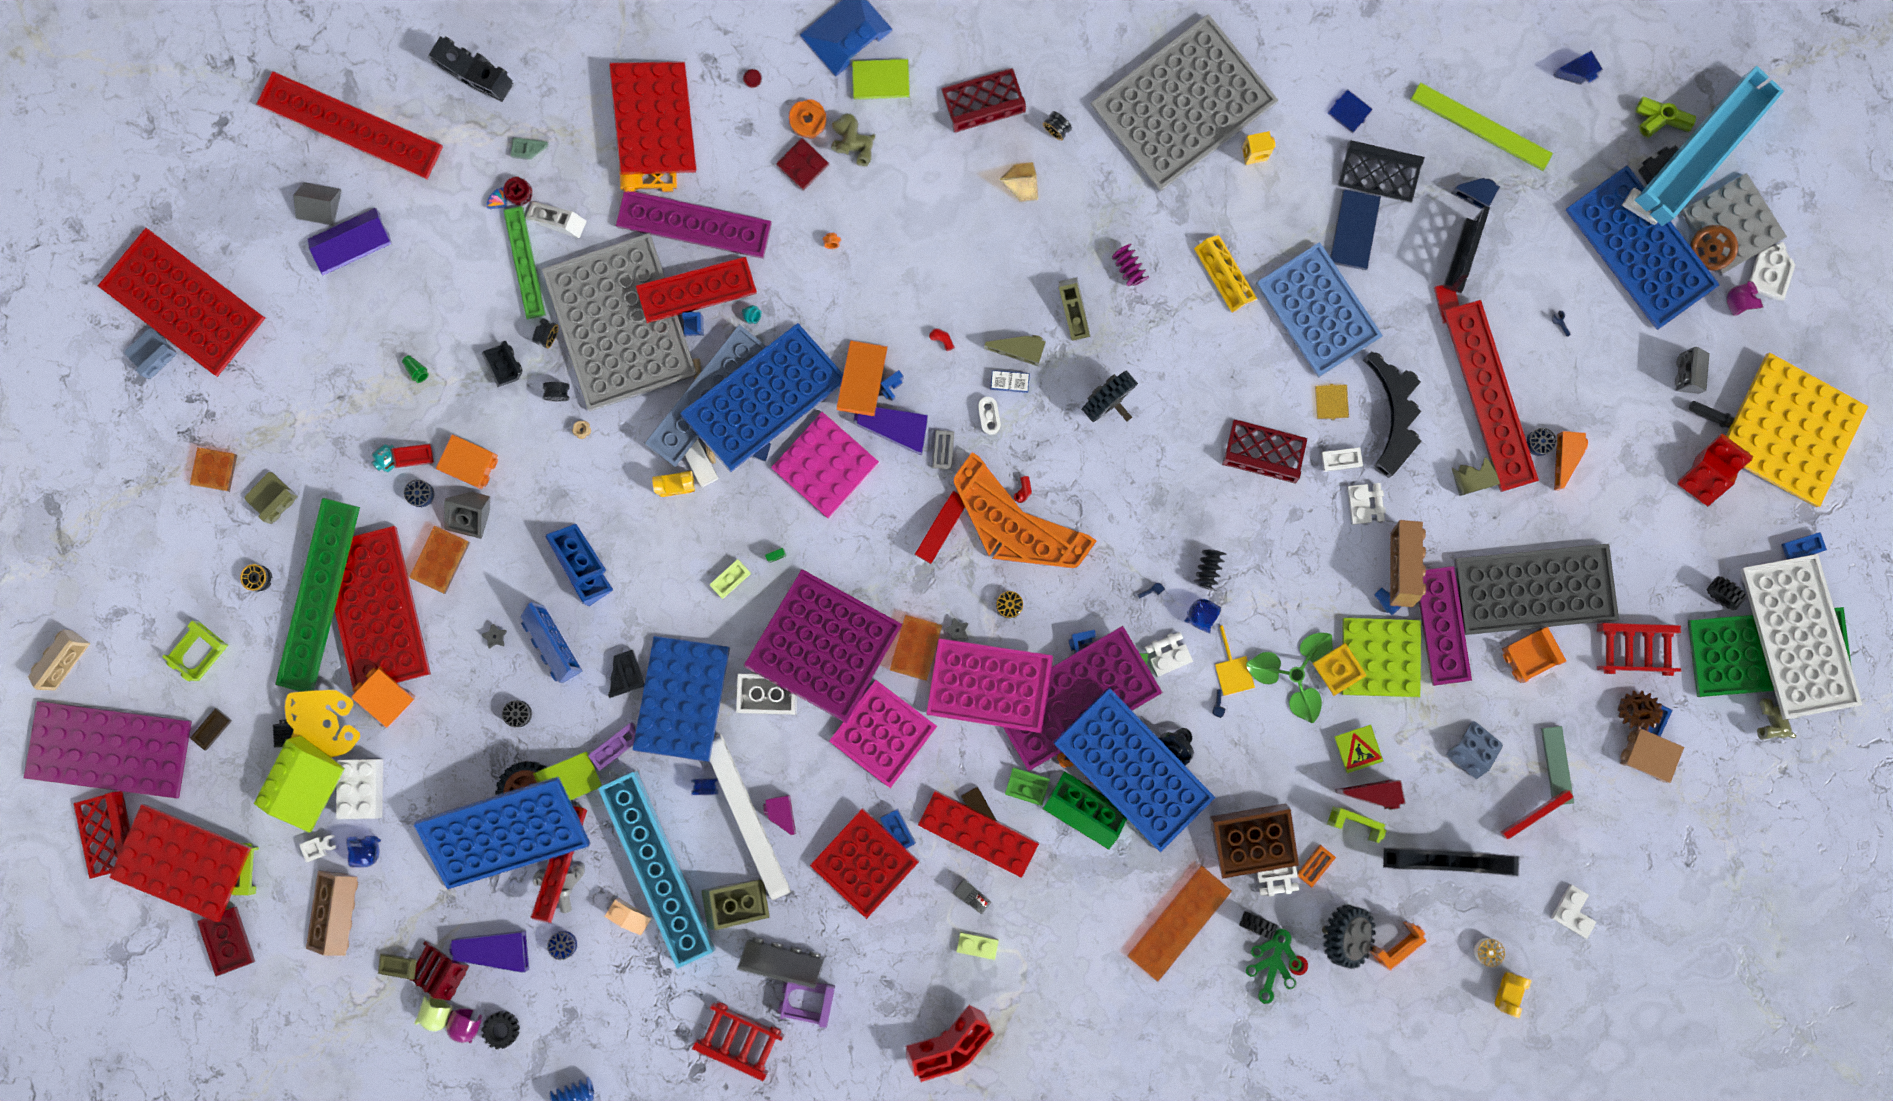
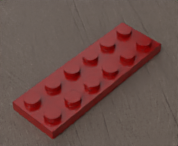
M746 257L636 285L646 323L757 294Z
M937 790L934 791L918 823V826L1020 878L1023 877L1039 845L1038 841Z

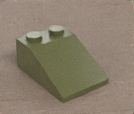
M762 879L701 890L707 929L719 930L770 918L765 884Z

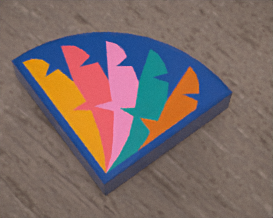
M503 187L495 190L489 196L487 201L488 209L507 207Z

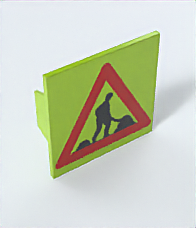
M1371 724L1334 736L1346 773L1384 762Z

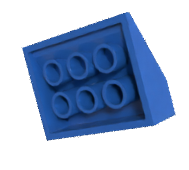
M533 602L529 603L520 616L523 620L521 625L533 637L530 640L536 649H540L542 653L540 657L544 664H548L551 668L550 674L554 681L564 683L583 672L546 607Z

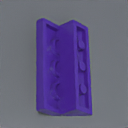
M373 208L307 239L309 250L322 276L392 244L390 235L382 223L377 208Z

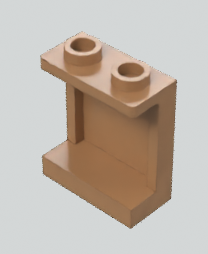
M1643 729L1631 731L1627 738L1628 745L1621 753L1620 759L1622 760L1620 764L1655 777L1656 780L1663 783H1671L1684 747Z

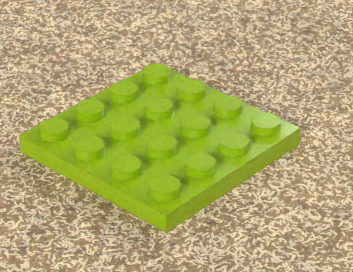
M1342 618V644H1347L1367 675L1343 690L1342 695L1421 697V620Z

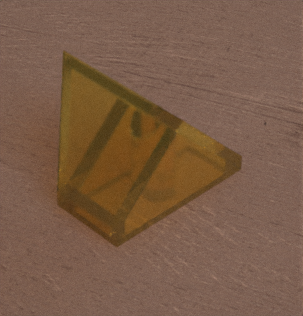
M1033 162L1015 164L999 179L1019 202L1038 200L1037 175Z

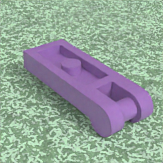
M632 722L588 755L599 771L633 746L636 726ZM627 733L632 737L629 741L624 737Z

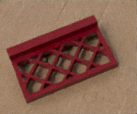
M1013 68L941 88L954 133L1026 112V102L1022 96ZM1011 75L1012 81L1009 85L1001 82L1003 77ZM991 81L995 84L993 88L989 90L983 87L985 82ZM998 85L1006 88L1003 96L994 92ZM973 86L977 88L974 95L965 92L967 87ZM980 90L989 94L985 101L977 98ZM954 91L959 93L956 100L948 98L947 93ZM1009 91L1017 93L1018 98L1011 100L1006 98ZM962 95L971 99L967 106L959 103ZM991 96L1000 99L999 103L995 105L988 103ZM974 101L982 104L978 110L970 107ZM956 106L964 109L961 115L954 116L953 110Z
M1234 419L1222 465L1296 484L1301 476V467L1308 438ZM1236 426L1244 427L1247 434L1239 437L1235 432ZM1260 431L1265 436V439L1257 442L1253 433ZM1247 436H1249L1254 443V445H1252L1249 448H1246L1243 442L1241 441ZM1279 436L1284 443L1276 447L1271 438ZM1265 441H1268L1273 448L1267 453L1260 446ZM1292 441L1302 442L1301 449L1295 452L1289 443ZM1237 442L1243 449L1240 453L1230 452L1231 446ZM1286 445L1291 454L1283 458L1278 449ZM1257 447L1262 456L1254 458L1248 451ZM1275 452L1280 461L1276 463L1270 462L1267 456ZM1294 457L1297 461V468L1289 467L1286 460Z

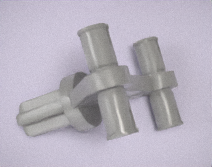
M578 863L574 866L572 872H567L558 900L561 913H568L572 910L569 894L572 893V888L584 875L585 865L583 863ZM540 869L534 874V886H541L546 872L545 869Z

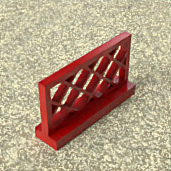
M123 791L110 792L73 803L89 879L111 874L114 866L110 862L114 856L118 858L130 831ZM103 799L106 800L107 804L105 811L98 808ZM86 804L91 808L87 816L83 814L81 805ZM95 811L102 815L98 823L91 819ZM106 818L111 823L109 830L102 827ZM88 823L95 827L91 835L86 831ZM99 830L106 834L102 842L95 838ZM110 837L113 838L115 842V846L113 849L106 846V843L108 842ZM92 842L99 846L95 854L90 850ZM103 849L110 853L106 861L99 857ZM96 861L103 865L99 873H95L94 864Z

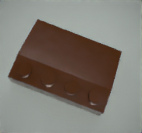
M1286 803L1210 816L1212 836L1222 879L1299 866L1292 813Z

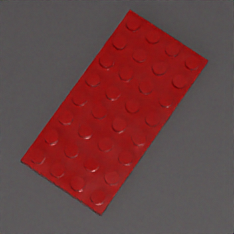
M147 227L97 285L216 377L222 373L266 319Z
M391 526L353 536L335 606L336 619L352 688L359 682L363 684L368 679L366 677L368 672L373 667L377 669L379 666L396 683L431 675L397 527Z

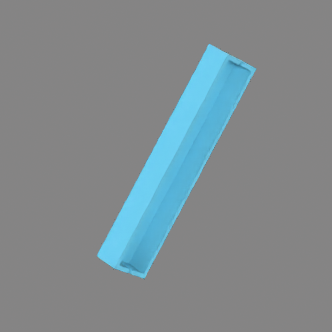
M1755 66L1742 76L1636 197L1635 201L1646 212L1650 210V215L1661 226L1670 222L1679 214L1783 94L1784 90L1773 80L1761 88H1757V86L1769 78L1758 66Z

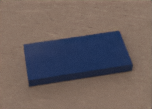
M1343 190L1330 256L1334 264L1361 270L1368 269L1381 196Z

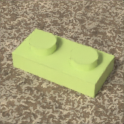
M737 559L709 585L724 599L751 573Z
M960 932L957 953L995 960L999 940Z

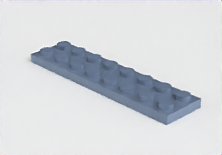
M739 324L644 444L673 467H676L699 438L695 431L681 417V412L767 346Z

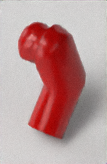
M935 328L929 333V338L932 341L939 340L943 342L946 351L955 348L948 332Z
M1029 476L1020 477L1021 488L1014 494V500L1018 503L1025 502L1032 494Z

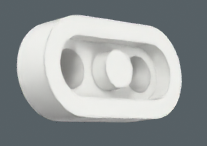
M984 397L978 404L981 427L985 434L995 435L999 432L1001 426L997 402L992 397ZM986 404L991 406V409L988 411L984 409ZM989 423H993L995 427L993 429H989L987 425Z

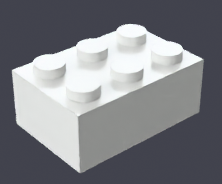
M738 674L736 713L797 715V696L758 674Z
M383 759L337 760V763L343 766L345 770L337 783L336 819L382 818Z

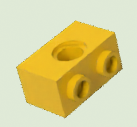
M1270 131L1247 135L1242 145L1245 165L1268 161L1275 148V139L1271 137Z

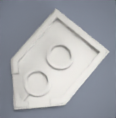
M1783 241L1758 253L1749 280L1750 282L1753 281L1756 285L1758 294L1782 301L1785 299L1795 268V263L1792 258L1790 259Z

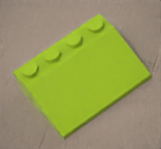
M298 736L287 739L253 804L266 814L310 833L345 768L304 737Z

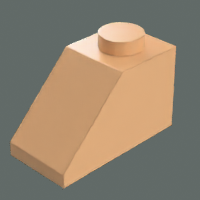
M621 898L614 900L604 916L618 926L642 935L652 919Z

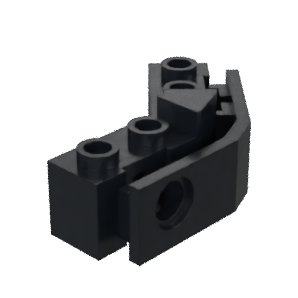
M440 36L427 58L465 85L503 102L514 84L513 80L507 76L508 72L499 66L495 68L493 64L478 52L473 58L471 56L472 53L463 47L460 49L454 45L455 42L450 38ZM446 54H454L456 60L450 61L446 57Z

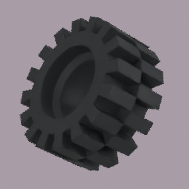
M1717 576L1706 589L1711 598H1714L1716 602L1721 603L1720 605L1731 610H1737L1747 598L1746 594H1744L1745 592L1740 590L1739 586H1736L1734 582L1731 583L1729 579H1725L1722 576Z
M1244 911L1239 923L1240 927L1270 940L1273 939L1278 926L1247 911Z
M499 1011L489 1016L481 1028V1032H483L481 1036L485 1038V1044L489 1043V1047H495V1049H504L516 1041L520 1033L518 1032L520 1029V1025H517L518 1019L515 1020V1016L513 1014L509 1015L507 1011ZM497 1023H504L508 1028V1033L503 1038L497 1037L494 1034V1026Z

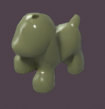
M846 113L832 122L833 130L842 136L843 139L842 141L834 140L831 149L836 153L847 155L850 151H859L861 153L857 158L856 164L863 167L868 166L871 162V149L873 148V141L876 135L858 134V120L852 114Z
M1762 698L1759 705L1762 714L1767 715L1771 726L1758 728V738L1760 740L1774 737L1796 738L1797 735L1792 732L1789 719H1782L1779 705L1774 707L1771 699Z

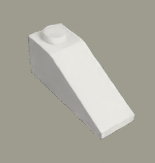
M532 201L525 217L529 221L580 238L586 220L572 211Z

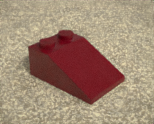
M1389 779L1335 789L1337 794L1377 806H1383L1384 809L1388 810L1399 809L1401 804H1406L1401 780Z

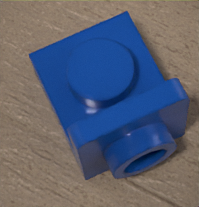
M900 370L881 383L882 389L880 391L886 399L895 400V395L890 389H896L903 384L904 376Z
M1095 630L1072 634L1071 639H1068L1070 650H1074L1075 653L1079 652V641H1081V645L1093 642L1092 638H1096Z

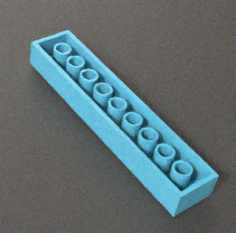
M638 771L599 787L598 790L676 968L678 969L713 953L716 950Z

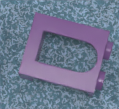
M784 981L782 993H785L784 1001H780L778 1013H781L780 1019L785 1017L819 1024V1027L827 1028L835 986L818 983L816 988L813 989ZM796 989L825 994L822 1012L816 1013L792 1007L789 1003V994Z

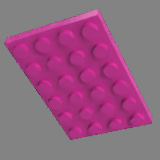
M939 639L926 715L1041 733L1053 655Z

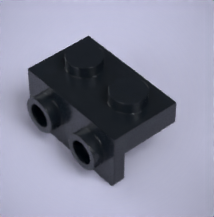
M506 340L502 341L501 345L482 352V356L497 387L519 380L522 375V367L519 362H516L513 348L511 345H508Z

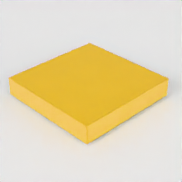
M1346 643L1312 663L1333 696L1367 676Z

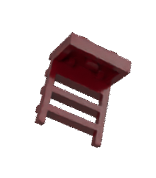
M424 941L423 945L426 947L416 963L414 979L410 981L416 983L415 985L421 987L425 993H429L433 999L450 1001L455 995L460 982L465 977L469 965L465 962L450 959L428 941ZM431 952H433L425 968L423 969L420 977L417 978L424 964L426 963L428 957L430 956ZM439 957H440L441 959L439 960V962H438L436 968L434 969V971H433L432 975L430 976V978H429L427 984L425 985V982H426L427 978L429 977L431 971L433 970V968H434L436 962L438 961V959H439Z

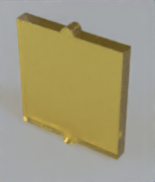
M1331 383L1328 386H1315L1317 419H1331L1334 421L1339 418H1349L1347 385H1333Z

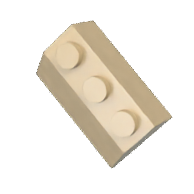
M63 629L55 636L53 644L43 652L41 660L31 668L28 678L33 688L36 690L55 691L91 643L73 630Z

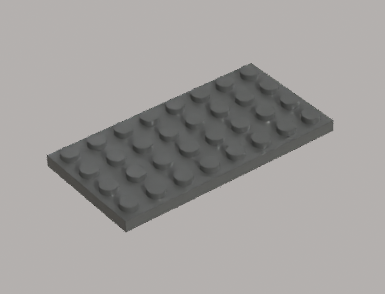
M1609 544L1455 559L1465 635L1619 620Z

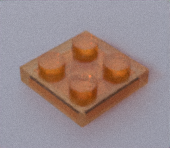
M197 447L190 485L230 492L237 454Z

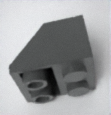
M1693 347L1679 354L1676 361L1678 374L1675 377L1677 392L1700 394L1707 391L1710 353L1699 347Z

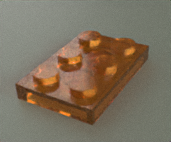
M434 526L409 578L446 594L470 542Z
M905 615L890 671L927 681L942 625Z

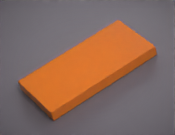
M850 341L837 410L875 416L887 355V346Z

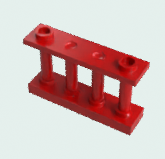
M1597 624V632H1604L1606 636V666H1597V670H1604V674H1616V671L1662 672V676H1674V672H1681V668H1672V637H1674V634L1681 633V625ZM1616 632H1623V636H1625V666H1614V636H1616ZM1635 633H1642V637H1644V667H1633V636H1635ZM1654 633L1661 634V637H1664V667H1653L1652 637H1655Z
M713 1002L710 1009L715 1011V1014L704 1038H701V1040L697 1039L692 1050L764 1082L768 1074V1070L765 1069L764 1065L776 1039L782 1041L785 1034L781 1033L782 1030L778 1027H767L728 1009V1005L725 1003ZM722 1015L733 1019L722 1046L717 1048L711 1045V1040ZM740 1023L751 1027L740 1054L735 1056L729 1053V1047ZM758 1031L769 1035L758 1062L752 1064L747 1061V1055Z

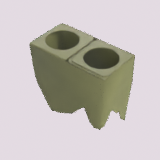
M1491 456V463L1485 457L1480 470L1468 465H1460L1459 471L1452 468L1459 496L1500 484Z

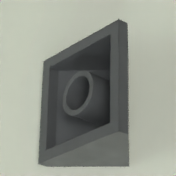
M304 182L293 195L296 219L334 226L342 190Z

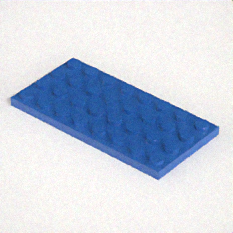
M1626 165L1565 209V211L1656 330H1658L1720 284L1671 221L1663 226L1659 223L1653 225L1622 206L1633 188L1641 192L1645 188L1629 166Z
M797 323L687 407L680 415L731 473L838 389L842 383L843 373L801 325Z
M1109 687L1053 742L1160 852L1216 798Z
M559 777L417 820L414 823V827L447 890L589 847L591 843Z

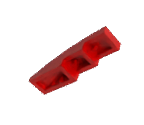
M953 491L914 554L929 564L933 563L965 509L957 492Z

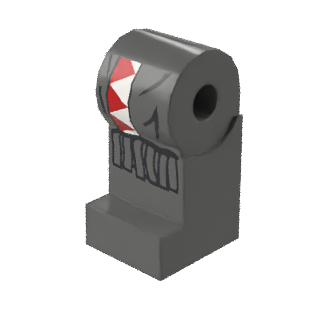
M965 878L953 891L957 897L980 914H983L991 903L984 894Z

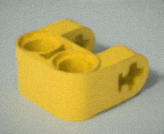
M691 470L652 477L654 492L659 497L695 492L693 472Z
M1505 972L1495 999V1007L1503 1013L1520 1018L1522 998L1525 989L1529 990L1532 980L1514 973Z

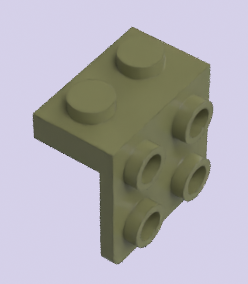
M268 472L245 496V500L260 514L258 517L263 522L272 524L294 503L298 496L274 473Z

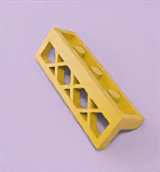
M1220 235L1207 238L1194 248L1232 313L1257 299Z

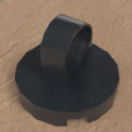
M1181 728L1174 733L1165 732L1159 737V740L1184 765L1191 761L1194 751L1190 744L1193 739L1190 730Z

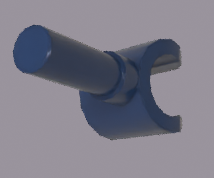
M1560 310L1558 315L1561 319H1558L1553 314L1552 322L1559 324L1568 337L1571 333L1563 321L1565 313Z
M1156 583L1148 590L1137 595L1140 599L1154 591L1158 596L1165 588L1161 583Z
M1220 689L1217 690L1216 704L1212 713L1214 716L1222 718L1226 708L1220 706L1222 690Z

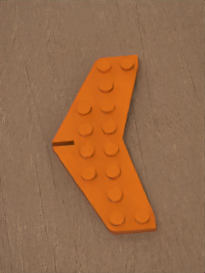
M973 452L954 477V485L988 556H990L999 542L1002 544L992 559L1073 569L1082 563L1097 542L1090 535L1023 512L987 468L983 460Z

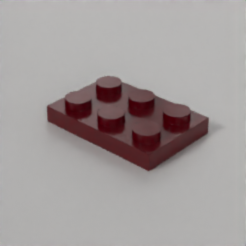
M237 907L225 910L220 922H215L208 918L197 921L215 977L255 962Z

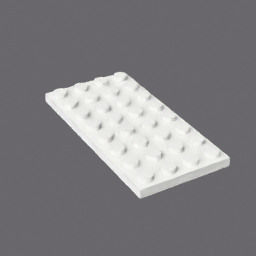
M1810 555L1740 569L1782 719H1791L1862 705L1819 555Z

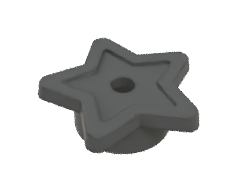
M953 618L951 626L944 629L945 632L951 635L953 641H957L959 638L968 639L965 631L968 626L967 622L959 623L956 618Z
M492 624L489 632L482 634L488 640V648L490 649L495 645L504 646L503 639L507 630H498L496 625Z

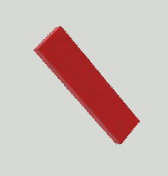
M1565 789L1500 833L1505 839L1509 840L1572 799V793L1570 790Z

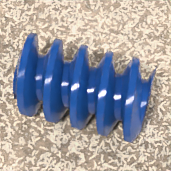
M587 1077L586 1084H584L580 1079L578 1087L572 1082L571 1089L564 1085V1092L558 1087L556 1088L555 1095L552 1090L550 1091L551 1101H593L595 1093L592 1081Z

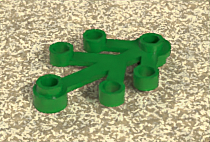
M1286 929L1276 930L1272 940L1260 946H1254L1251 949L1252 956L1259 958L1263 955V952L1275 947L1272 956L1246 968L1247 975L1254 977L1259 971L1270 966L1265 986L1258 993V999L1263 1004H1269L1274 1000L1275 995L1272 988L1277 970L1280 971L1287 989H1293L1297 984L1281 958L1284 950L1290 960L1289 965L1291 969L1298 970L1302 966L1301 960L1296 957L1290 946L1292 936ZM1279 935H1283L1285 937V941L1283 943L1279 942ZM1255 948H1259L1261 950L1260 955L1254 954ZM1297 960L1299 967H1293L1292 961ZM1250 967L1255 968V974L1249 973ZM1288 979L1293 980L1294 985L1292 987L1287 985ZM1264 992L1269 994L1268 1000L1263 999L1262 994Z

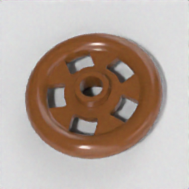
M1709 225L1700 229L1693 236L1690 247L1706 268L1714 271L1723 269L1733 262L1738 252V241L1735 234L1727 227ZM1709 233L1712 238L1704 242L1702 237ZM1720 233L1727 238L1724 243L1717 238ZM1712 244L1717 246L1716 251L1710 250ZM1703 247L1705 255L1700 256L1698 248ZM1724 247L1730 248L1727 256L1722 255ZM1709 257H1717V263H1709Z

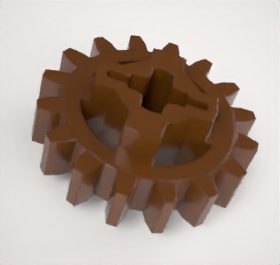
M1642 690L1640 694L1633 691L1632 696L1626 693L1625 698H1621L1618 706L1619 718H1623V724L1629 723L1630 729L1636 726L1637 731H1640L1641 727L1648 731L1649 726L1655 728L1656 723H1660L1663 715V710H1661L1662 703H1657V697L1652 699V693L1644 695Z

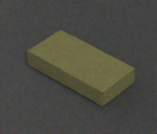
M380 954L378 974L409 980L414 979L417 959Z

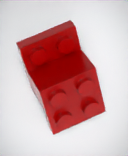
M1721 433L1695 457L1692 468L1678 480L1677 484L1709 507L1735 484L1738 472L1752 461L1753 456Z

